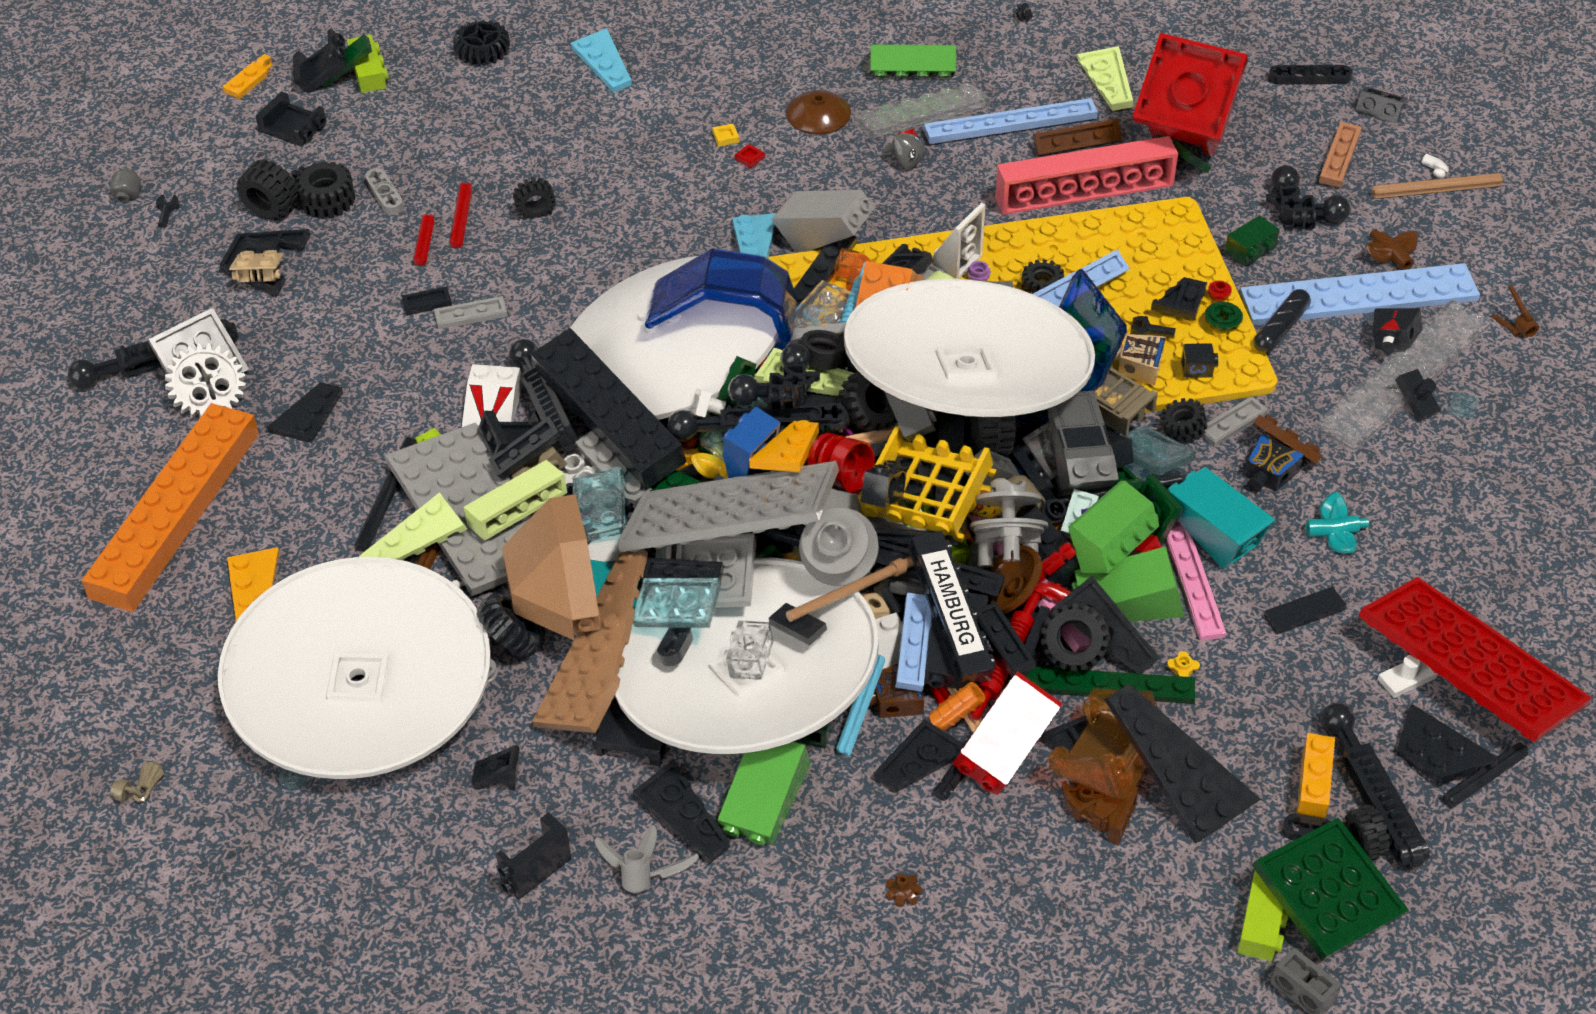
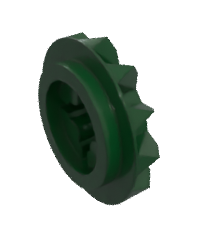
M1215 302L1205 310V322L1210 323V328L1217 327L1219 332L1222 329H1226L1228 332L1232 328L1238 329L1243 320L1241 309L1229 302Z

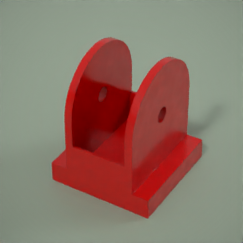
M1160 33L1132 116L1133 121L1147 125L1152 139L1158 138L1159 135L1169 136L1175 140L1202 146L1204 155L1213 156L1218 145L1222 142L1248 62L1247 54Z

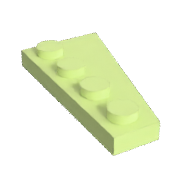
M1119 46L1077 54L1079 63L1112 111L1134 107Z
M773 348L755 375L758 383H769L770 373H780L784 376V369L780 361L783 350ZM809 366L806 371L819 372L820 380L813 382L807 391L838 396L839 391L844 389L841 386L843 382L847 381V377L854 373L839 368L821 370Z
M439 492L359 557H381L404 561L406 557L412 554L417 556L425 552V548L435 542L440 544L448 540V536L457 531L462 533L467 530V527Z

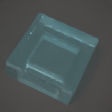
M1454 392L1448 414L1473 420L1478 397Z

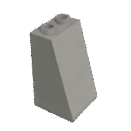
M862 190L795 191L771 220L794 251L798 253L810 251L854 236L875 207Z

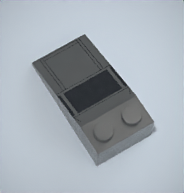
M1078 392L1068 400L1047 408L1061 492L1074 491V489L1109 488L1118 481L1115 456L1095 392Z

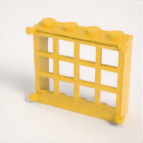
M895 426L875 465H879L884 460L895 461L898 455L911 458L913 461L907 471L904 491L910 480L926 483L920 496L904 493L903 498H901L916 502L913 509L898 506L899 500L885 508L861 502V491L858 496L861 506L860 513L865 517L877 516L888 519L893 523L912 525L917 529H927L935 532L942 531L944 536L950 535L955 541L962 542L964 534L959 533V530L986 475L994 477L996 469L991 468L993 461L990 449L984 448L980 458L976 459L973 456L972 449L968 446H963L960 453L956 454L950 452L949 445L944 440L938 442L936 449L927 447L925 438L919 434L915 436L913 443L904 441L900 427ZM919 461L936 464L930 477L913 474ZM942 466L958 470L952 483L936 479ZM964 472L972 473L966 486L958 485ZM932 485L948 489L942 502L926 498ZM954 491L962 492L956 506L948 504ZM923 504L939 508L936 515L919 510ZM945 510L952 511L949 519L942 517Z

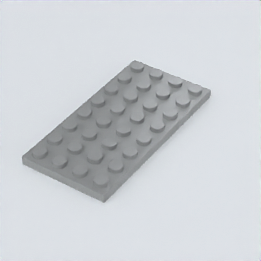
M476 422L385 455L386 463L416 510L440 492L467 527V530L462 533L457 531L449 535L448 540L440 543L439 546L471 596L507 582L502 547L536 513V511L487 540H483L467 526L463 507L513 479L510 475L502 481L497 476L488 460L491 457L478 431L479 426Z
M832 461L803 466L801 472L771 471L644 492L624 528L617 546L620 552H638L644 548L654 547L659 549L676 543L685 545L695 540L703 539L704 541H710L721 536L735 537L747 532L761 533L766 529H786L791 525L814 524L820 520L838 474L837 462Z

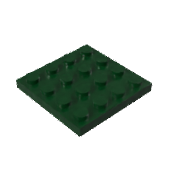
M1339 817L1257 859L1252 864V867L1321 961L1401 918L1409 911Z

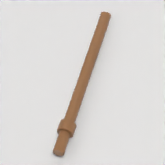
M911 556L905 559L898 558L890 562L889 566L787 611V619L790 622L888 577L893 575L897 577L906 573L908 568L914 566Z

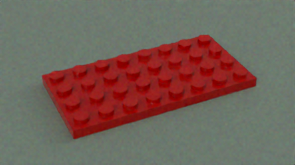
M1419 577L1412 579L1366 605L1358 615L1368 626L1381 632L1389 641L1402 647L1413 658L1423 662L1434 673L1444 677L1455 688L1465 692L1479 705L1486 707L1497 715L1501 721L1508 723L1525 738L1533 742L1538 741L1587 707L1592 699L1584 691Z

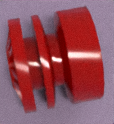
M827 432L821 434L814 441L809 451L807 465L836 461L839 471L832 488L856 494L862 491L865 471L874 467L875 456L868 442Z

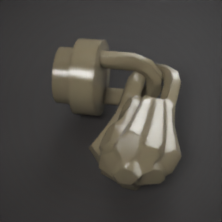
M155 761L144 763L140 769V777L135 789L131 788V782L128 780H116L111 787L110 795L120 802H124L126 798H132L136 802L145 801L153 786L164 775L163 767ZM141 787L146 789L144 795L140 792Z

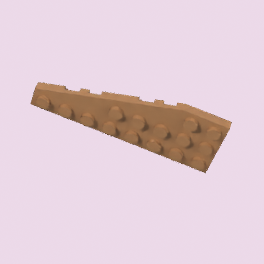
M645 549L638 552L625 551L619 553L604 585L596 596L600 630L578 633L575 641L573 640L571 648L561 663L560 669L550 684L549 690L532 720V723L538 728L596 733L619 688L620 678L618 677L619 668L624 666L625 661L622 653L625 645L629 643L635 616L633 603L639 597L640 591L637 589L640 578H643L648 552Z

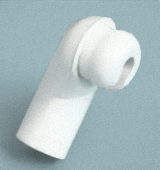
M1429 154L1423 157L1422 164L1435 169L1433 171L1435 177L1443 179L1445 174H1448L1449 168L1442 160Z

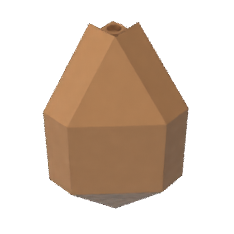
M576 494L549 498L502 547L504 567L514 614L575 641V633L600 630L599 610L587 538Z

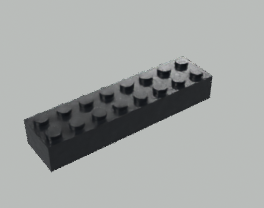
M571 328L531 353L537 373L587 427L598 436L600 441L612 451L613 455L646 490L687 462L682 444Z

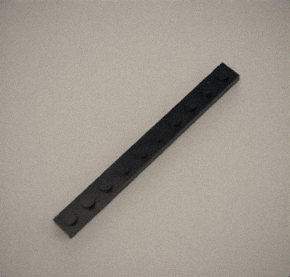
M791 525L786 529H766L761 533L754 534L799 547L800 538L806 525ZM878 540V556L873 568H885L889 566L890 562L898 558L905 559L909 557V549ZM958 563L962 585L967 586L969 593L987 595L988 600L997 602L1004 584L1005 575ZM914 566L908 568L906 573L901 574L902 576L919 580Z

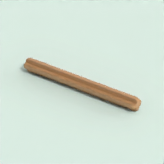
M1500 173L1374 185L1371 194L1374 199L1498 187L1502 185L1503 177Z

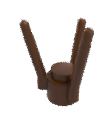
M1509 285L1508 288L1514 301L1522 313L1515 319V327L1495 314H1491V317L1509 329L1515 337L1522 335L1523 338L1534 336L1540 327L1527 311L1514 287Z

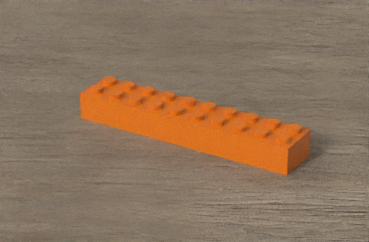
M210 403L81 580L88 599L126 611H135L258 436L259 432L253 414Z

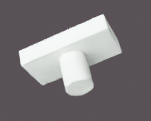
M696 388L691 412L705 417L707 412L720 415V410L725 409L726 401L711 398V392Z
M1408 655L1404 658L1402 664L1380 673L1378 681L1395 698L1436 679L1438 674L1434 673L1430 667L1420 660Z

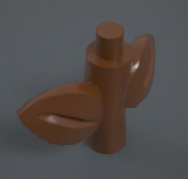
M1373 229L1370 232L1373 242L1367 243L1365 248L1375 260L1381 263H1387L1392 260L1400 270H1407L1413 266L1414 260L1409 255L1417 247L1418 235L1416 231L1401 233L1393 239L1384 231L1379 232L1377 229Z

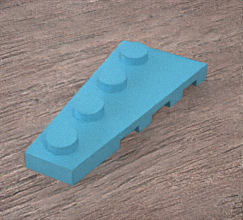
M607 28L571 43V49L613 93L632 85L631 78Z
M776 213L753 216L740 215L739 217L732 218L741 259L752 262L761 268H767L772 237L775 233V224L771 219Z

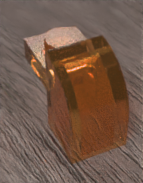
M841 248L835 262V280L846 282L847 300L849 289H852L854 280L859 277L864 262L870 261V259L861 252Z

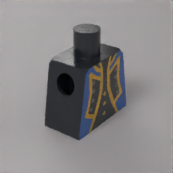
M1261 435L1247 464L1245 476L1250 479L1248 481L1249 488L1259 492L1265 486L1273 491H1277L1300 472L1304 454L1267 436Z

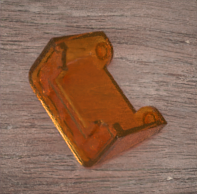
M1093 689L1083 704V712L1087 717L1088 725L1070 753L1065 747H1056L1048 758L1049 766L1055 774L1109 798L1126 800L1147 767L1104 700L1118 690ZM1138 691L1157 707L1152 691Z

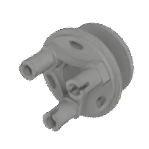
M1005 478L994 479L990 483V492L976 496L977 504L1002 507V518L979 520L969 525L970 530L975 534V543L978 545V567H994L993 544L997 541H1003V561L1010 562L1011 553L1012 562L1020 561L1019 542L1025 546L1032 547L1038 552L1041 534L1044 533V530L1048 529V523L1037 519L1015 518V506H1027L1041 502L1040 494L1026 492V482L1024 480L1011 483Z
M841 507L823 510L819 521L805 526L799 544L800 557L806 570L816 580L831 586H845L865 577L874 566L879 550L877 533L871 522L861 513Z

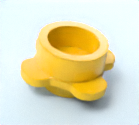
M1181 651L1176 658L1168 660L1167 666L1172 669L1176 676L1189 677L1192 675L1193 670L1199 669L1200 664L1198 661L1191 659L1187 652Z

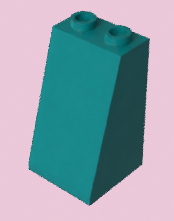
M1206 467L1198 472L1195 470L1190 472L1182 483L1178 484L1176 482L1167 489L1184 508L1177 519L1179 523L1223 569H1226L1260 545L1275 522L1272 516Z

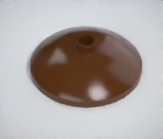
M812 90L795 97L788 104L786 115L789 123L797 130L808 134L823 135L843 128L850 120L851 108L848 102L836 93L826 90Z
M1019 546L1020 561L1012 562L1011 553L1010 562L1003 561V553L993 562L994 567L987 569V571L1005 575L1004 584L996 602L1003 614L1012 612L1025 603L1039 583L1042 572V560L1039 553L1030 546ZM988 600L987 605L994 603V601Z

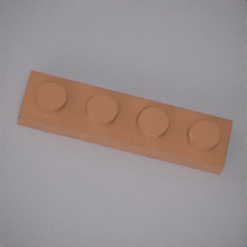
M1340 122L1321 172L1319 183L1341 188L1361 134V126Z

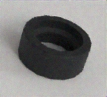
M811 330L804 333L801 337L800 344L809 349L812 357L810 367L832 370L843 365L846 349L842 336L827 330Z

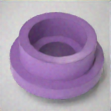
M983 261L971 263L967 270L968 278L976 281L988 280L991 273L987 263Z

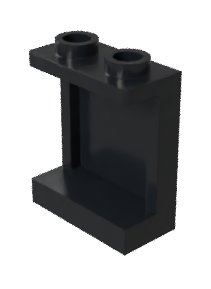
M331 28L327 31L328 44L312 56L307 58L300 51L293 55L294 82L307 93H311L347 67L346 41L340 33H336Z
M282 91L255 116L259 132L300 147L307 141H310L313 135L326 124L323 107L318 106L312 112L290 104L288 94Z
M485 410L478 431L490 457H492L540 423L541 419L537 412H533L529 422H499L494 411Z
M614 698L600 723L599 730L597 729L592 737V745L596 746L597 756L602 757L604 749L649 756L650 765L661 766L667 746L666 743L651 737L639 729L626 716Z
M549 812L540 818L542 836L512 859L501 850L496 853L498 863L496 868L501 878L499 884L506 894L510 895L513 893L519 900L571 860L567 829Z

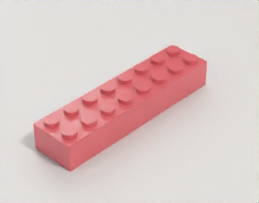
M1166 136L998 164L995 198L1002 215L1171 187L1174 186L1178 152L1171 138Z

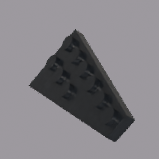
M1128 684L1104 699L1195 843L1200 842L1261 800L1132 685Z

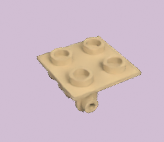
M267 250L260 254H254L253 251H243L237 255L230 266V270H236L232 271V279L237 280V282H250L251 278V282H255L256 269L259 282L262 281V273L263 281H276V279H280V270L276 268L282 260L284 253H277L276 250Z

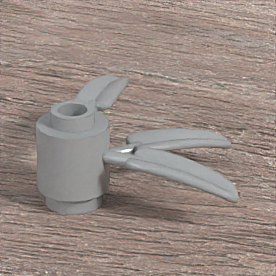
M654 825L650 826L646 831L638 849L626 851L624 857L601 838L596 837L595 846L602 857L615 868L621 866L622 887L631 893H641L649 888L651 877L660 875L662 878L673 876L691 867L699 858L698 854H694L650 872L649 858L653 853L657 839V829Z

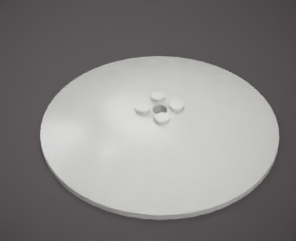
M693 256L659 264L623 280L590 304L570 328L652 414L660 420L670 417L678 410L691 411L696 388L711 392V398H718L720 389L726 381L730 366L736 356L756 363L757 368L769 354L779 337L783 326L785 307L777 282L760 266L747 260L730 256Z
M932 279L887 288L860 303L850 314L844 330V345L850 361L875 386L909 403L931 410L965 416H1015L1037 412L1058 405L1077 394L1086 385L1093 372L1095 361L1094 346L1089 335L1078 321L1067 312L1031 293L1005 285L976 280Z
M354 557L321 563L301 570L276 583L252 602L238 618L224 643L220 656L218 688L221 703L227 719L243 742L254 752L279 767L307 776L329 779H355L391 772L408 766L440 748L465 725L482 699L490 672L491 654L488 634L483 629V625L479 623L476 607L464 592L445 577L423 566L407 561L381 557ZM355 675L365 676L361 681L351 680Z
M755 558L751 606L673 610L671 605L673 587L663 586L635 609L629 643L625 645L622 653L625 661L624 666L619 668L618 677L620 678V684L615 698L622 711L639 729L663 743L680 749L710 754H738L781 746L803 738L822 728L845 711L860 695L867 685L877 662L879 638L875 617L864 597L857 591L809 613L825 622L827 630L810 646L771 626L768 618L785 603L798 607L843 587L827 585L816 580L806 570L801 561L790 559ZM687 623L692 631L693 642L683 660L674 666L662 665L657 648L665 633L673 624ZM745 667L751 668L750 670H747V671H743V670H742V669L745 668Z

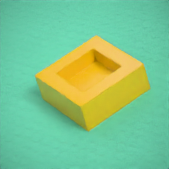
M734 124L712 128L718 147L739 143V136Z

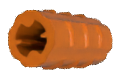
M969 682L963 688H959V691L949 696L946 701L939 703V706L930 712V720L933 725L945 732L984 703L985 695L976 683Z

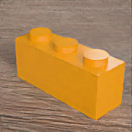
M1307 733L1302 753L1296 812L1298 814L1326 818L1330 800L1335 737Z

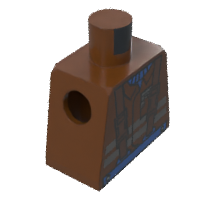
M898 664L882 669L869 706L876 705L880 718L924 714V697L922 692L895 688Z

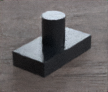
M1418 369L1399 375L1395 379L1418 421L1436 415L1441 411L1432 395V392L1436 390V383L1430 378L1424 380Z

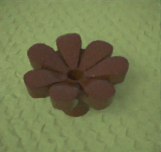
M897 874L896 880L888 879L886 882V888L889 889L886 893V898L888 900L896 899L895 905L898 907H903L905 901L913 906L918 902L916 895H921L923 889L920 885H917L918 880L915 875L912 874L907 877L903 874Z

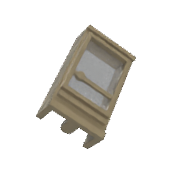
M1096 358L1090 379L1079 391H1094L1104 424L1124 436L1129 434L1131 419L1134 418L1137 422H1141L1144 418L1145 408L1151 412L1155 410L1158 394L1154 390L1149 391Z

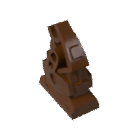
M1079 776L1073 777V785L1076 787H1070L1066 780L1063 781V797L1072 815L1079 822L1083 820L1088 821L1092 824V828L1100 832L1108 831V841L1119 846L1137 805L1139 787L1129 786L1121 789L1110 783H1084Z

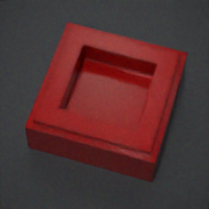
M750 144L734 155L736 161L750 169L765 158V152Z

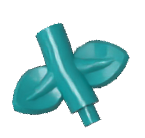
M1338 491L1332 492L1320 505L1319 513L1321 519H1307L1305 529L1308 537H1328V545L1333 551L1344 554L1352 553L1357 548V540L1352 533H1359L1361 528H1368L1369 520L1368 518H1359L1358 515L1348 516V508L1344 498Z

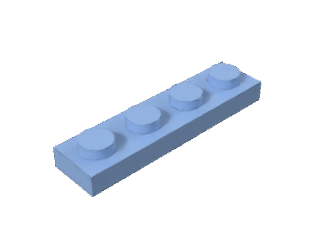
M908 592L906 595L895 688L922 692L924 687L932 614L925 595Z

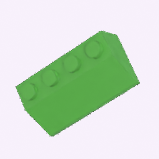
M871 45L870 73H875V76H887V73H896L897 77H908L909 73H917V77H930V73H938V77H951V73L956 72V45Z
M1126 481L1118 482L1068 526L1081 572L1109 573L1159 527L1153 503Z

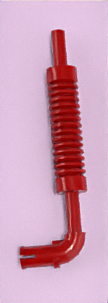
M1038 583L1023 610L1015 611L1009 621L1023 643L1026 642L1035 621L1032 614L1038 602L1043 598H1047L1058 603L1071 593L1069 590L1060 586L1061 584ZM995 651L993 657L996 669L993 671L990 681L977 684L985 695V702L970 713V717L976 721L980 720L989 700L997 699L1002 686H1004V682H1006V678H1008L1009 673Z

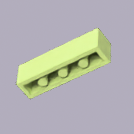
M543 461L464 506L467 526L483 540H487L539 510L549 498L565 495L567 487L564 473L549 461Z

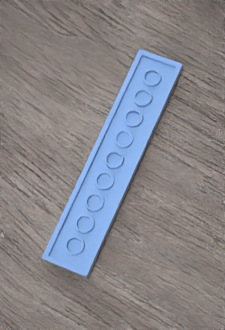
M1465 263L1240 288L1242 301L1253 325L1265 324L1289 294L1297 289L1307 291L1311 297L1310 306L1299 320L1374 312L1375 308H1415L1479 301L1480 293Z

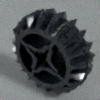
M483 19L479 22L475 20L474 23L467 22V26L462 25L459 30H456V35H454L453 39L456 55L459 59H463L464 63L470 62L471 66L475 63H478L479 66L482 63L489 65L491 61L496 63L497 59L503 60V56L508 55V50H510L508 31L505 30V26H500L499 22L493 23L492 20L486 22Z
M493 593L485 598L477 608L476 614L479 618V623L483 625V629L489 633V636L495 639L496 643L508 649L510 653L526 657L542 641L540 629L534 622L514 614L509 597Z

